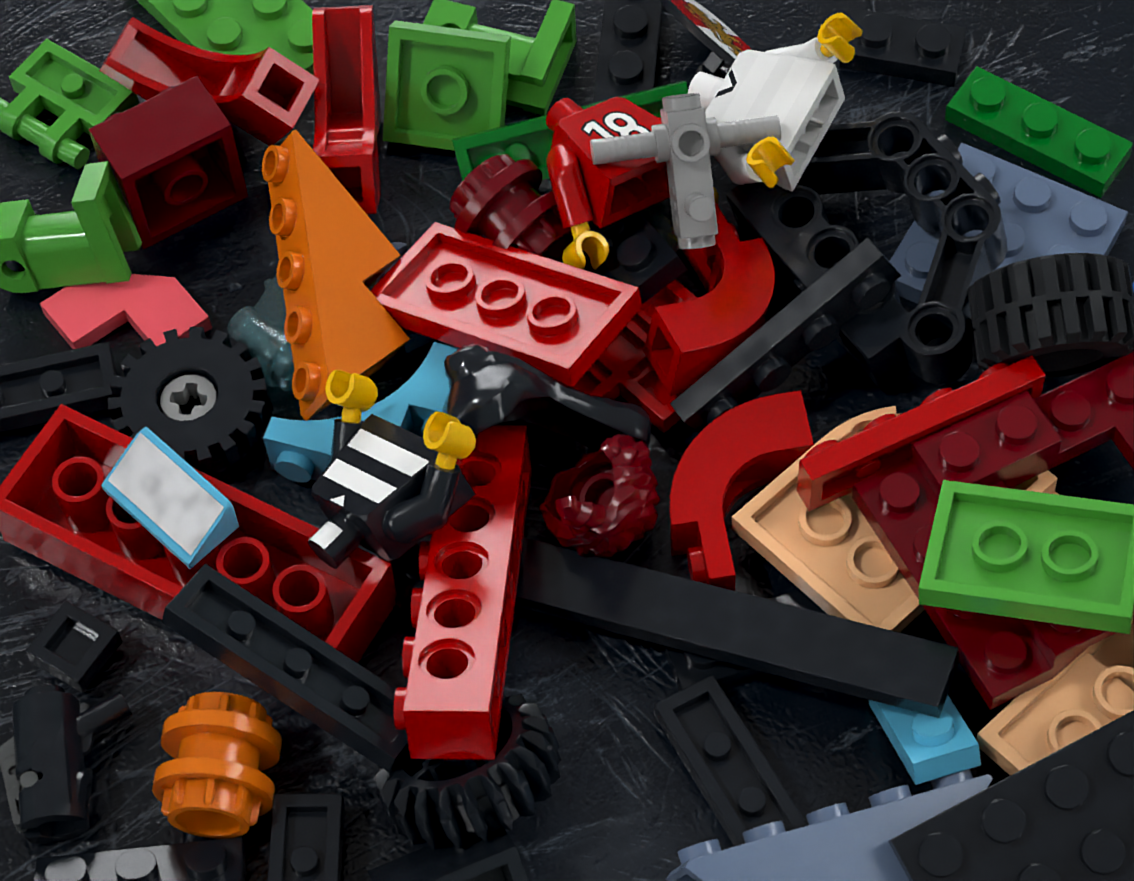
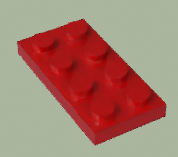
M437 222L416 241L370 290L401 328L459 348L472 343L487 347L490 351H497L519 358L570 387H574L642 307L639 287L512 246L503 249L492 245L493 240L468 232L465 234L456 228Z

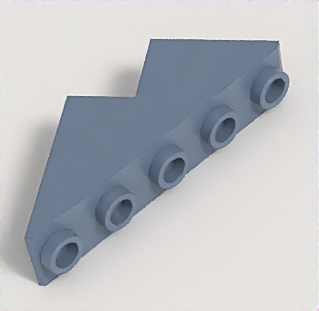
M967 769L931 780L933 790L913 796L908 785L879 792L868 797L871 808L849 813L846 802L813 811L806 815L808 826L786 832L782 820L755 827L742 833L745 844L721 850L718 839L704 841L677 852L681 865L671 871L666 880L909 881L888 841L983 791L989 786L993 778L988 774L973 778L971 770Z

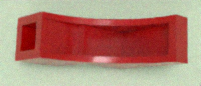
M134 17L126 23L99 70L145 100L158 95L168 87L177 86L198 76L227 120L268 146L274 145L294 128L320 80L270 47L249 55L216 53L173 39Z

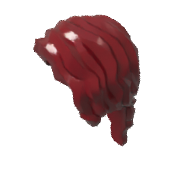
M623 434L607 438L600 445L599 451L583 454L573 468L556 473L551 480L550 491L545 497L544 502L539 506V511L543 513L546 529L552 535H555L562 546L572 547L578 552L579 556L591 554L608 559L617 552H624L631 542L642 540L645 532L653 530L658 518L655 507L658 505L660 498L655 490L658 485L656 477L650 469L652 465L650 449L643 441L636 442L632 436Z

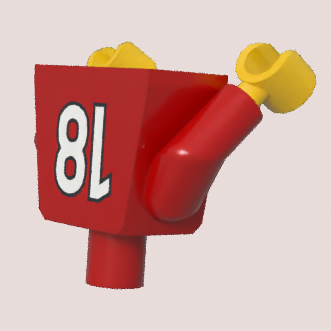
M613 97L586 109L581 108L569 98H562L550 108L546 117L547 127L554 132L551 150L546 158L547 169L563 228L570 227L573 241L563 251L562 260L563 263L580 269H584L586 265L582 250L590 257L591 266L594 270L606 260L609 253L608 242L601 234L590 231L589 221H593L599 228H603L670 198L666 162L656 163L655 157L593 165L590 140L651 132L652 125L662 124L660 117L654 116L626 98ZM713 187L714 198L717 204L719 196L717 190Z

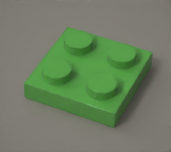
M395 20L389 26L383 141L455 151L452 142L453 138L504 126L511 36Z

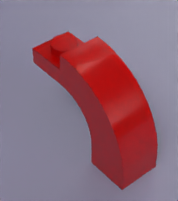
M716 202L718 234H715L716 244L705 248L681 249L705 287L707 294L696 299L655 307L643 350L669 396L683 393L762 327L773 295L775 271L769 249L763 238L740 242L737 229L726 220Z
M801 390L760 397L728 410L708 424L693 439L684 452L674 474L670 492V545L672 556L687 554L691 580L735 591L736 574L724 521L732 506L743 495L757 487L770 484L814 445Z

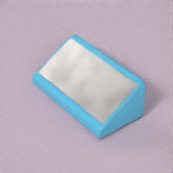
M146 426L135 435L101 485L102 489L189 569L193 568L240 527L232 503Z

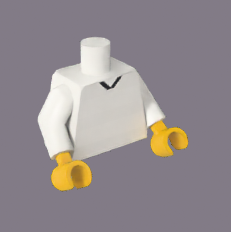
M844 13L831 15L821 25L817 37L803 44L767 50L766 52L747 49L739 53L724 79L705 72H698L692 79L688 94L699 93L701 106L705 108L706 118L715 117L717 123L776 115L779 117L781 126L780 141L774 136L767 137L756 144L720 148V154L714 155L733 183L744 185L764 182L769 188H773L777 184L793 192L845 100L837 68L833 63L838 59L842 63L852 61L855 55V48L849 42L856 37H860L863 30Z

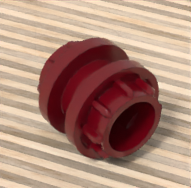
M508 154L490 157L472 170L452 195L450 211L457 219L454 228L465 234L468 232L493 240V246L508 249L512 246L560 262L563 251L573 241L570 227L563 228L553 191L543 196L537 192L542 182L543 173L529 159L515 162Z

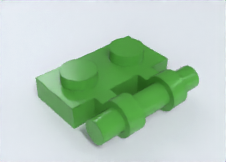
M46 38L9 76L13 90L19 95L11 103L0 97V130L15 140L26 139L39 147V153L43 157L56 164L65 162L75 169H80L87 163L90 151L76 142V140L84 132L90 135L89 128L105 121L113 114L124 112L138 105L139 101L137 94L100 72L98 67ZM44 109L59 117L51 126L36 119Z

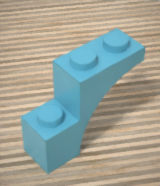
M433 342L427 357L411 378L388 397L374 404L369 410L362 412L361 421H365L373 414L423 437L427 420L434 412H442L449 393V380L445 374L444 361L447 356L453 354L459 348ZM271 417L263 436L271 469L292 481L308 482L310 479L316 481L326 469L331 456L334 420L341 419V417L307 421Z

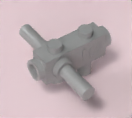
M690 93L663 97V109H660L662 124L652 125L651 132L590 140L593 165L655 157L656 163L666 162L673 229L678 237L679 249H698L715 245V234H718L710 156L719 155L720 148L756 144L767 137L774 136L780 141L781 126L777 115L717 123L715 117L706 118L705 108L701 106L700 94Z

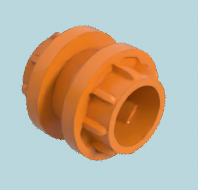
M204 692L190 697L185 706L180 707L177 713L169 716L164 721L160 743L165 752L175 759L166 761L156 768L152 792L162 803L161 812L164 816H167L168 822L173 827L200 837L216 839L235 838L246 834L250 826L258 823V817L265 815L271 810L275 785L261 771L269 769L278 763L282 737L272 727L273 719L267 715L266 709L260 703L234 693Z

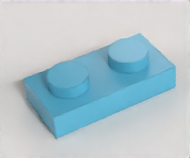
M948 695L940 718L869 700L872 711L915 785L981 766L979 744Z

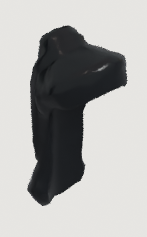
M479 344L463 345L456 352L447 356L444 361L445 374L449 380V393L442 412L457 417L462 425L470 427L476 439L479 433L496 424L522 420L576 440L593 452L599 451L600 445L607 438H612L617 434L632 436L636 442L643 441L647 446L650 444L652 428L650 415L641 406L615 401L608 397L588 395L567 386L519 358L497 351H490L487 347Z

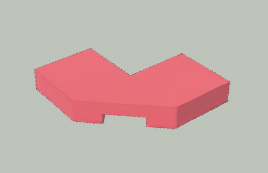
M131 274L130 280L125 282L108 284L100 282L66 286L40 303L45 317L72 349L91 346L126 322L131 324L144 341L151 338L155 346L166 342L163 332L176 329L178 337L181 339L189 338L190 327H203L205 333L212 329L209 316L175 277Z

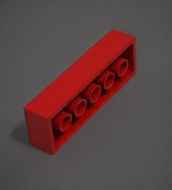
M60 404L0 485V532L4 541L161 620L163 619L165 607L201 567L207 564L358 663L396 605L398 594L391 563L357 548L337 569H334L322 561L308 544V540L319 528L197 469L195 470L232 503L240 527L193 568L189 569L102 489V483L133 438L63 404Z

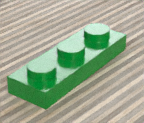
M978 66L975 67L946 106V121L1100 198L1105 194L1131 156L1132 142Z

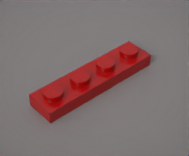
M1032 355L1011 365L1001 362L984 371L976 381L956 390L952 388L940 389L929 395L920 406L898 416L895 414L882 415L871 421L862 432L840 442L837 440L824 441L813 447L804 458L799 460L797 493L809 512L852 493L853 484L910 458L913 443L1025 390L1029 392L1033 399L1040 396L1046 375Z

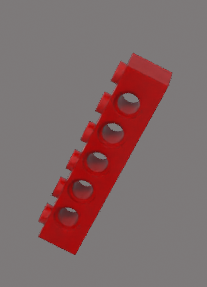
M527 425L492 426L479 433L472 453L468 457L457 459L456 461L475 495L453 513L441 529L429 534L432 535L431 541H421L419 574L421 581H424L423 588H413L411 622L412 627L416 629L415 637L406 636L404 638L402 652L403 674L405 678H408L407 687H397L394 696L396 730H406L411 759L495 760L532 475Z

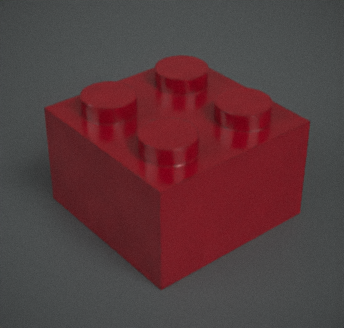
M198 76L177 86L168 87L158 95L124 112L113 114L105 121L88 129L98 161H108L141 238L143 250L248 197L231 124Z

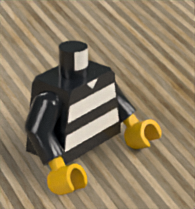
M337 369L329 375L325 391L326 397L330 402L343 407L341 419L334 420L331 456L326 469L312 485L311 494L328 518V521L308 540V544L315 554L334 569H337L359 546L388 561L398 559L426 535L441 529L447 523L448 518L475 495L456 461L457 459L468 457L476 444L475 435L470 427L462 425L457 417L443 412H434L429 417L424 427L423 437L373 414L365 421H361L362 412L369 410L375 404L378 397V389L375 383L368 377Z

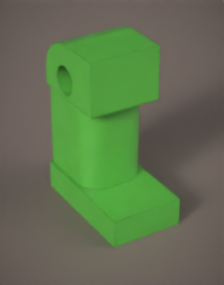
M433 0L423 22L426 25L511 36L506 105L522 108L523 111L543 116L547 113L577 42L575 4L559 0L551 1L536 38L479 25L476 7L449 0Z
M108 161L85 164L71 201L74 211L35 215L29 199L0 203L1 289L12 293L38 292L40 289L100 282L108 284L130 280L132 272L123 252L140 250L142 241ZM5 262H19L25 270L21 272L11 270Z

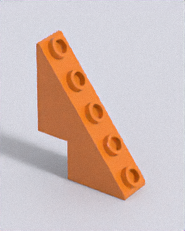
M295 129L280 146L270 145L266 149L262 160V175L269 186L271 200L269 226L271 232L276 236L279 257L276 275L278 285L283 288L287 314L284 323V334L287 342L291 343L294 364L292 391L294 397L299 400L300 414L307 421L332 404L326 397L325 391L326 381L331 372L339 369L369 378L379 371L410 338L369 290L401 255Z

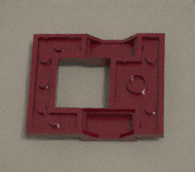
M1134 351L1034 399L1027 390L913 443L910 458L853 484V500L918 599L919 583L943 480L1012 488L1110 440L1115 443L1134 470ZM922 605L946 643L959 648V663L990 710L1053 679L1089 646L1116 634V632Z

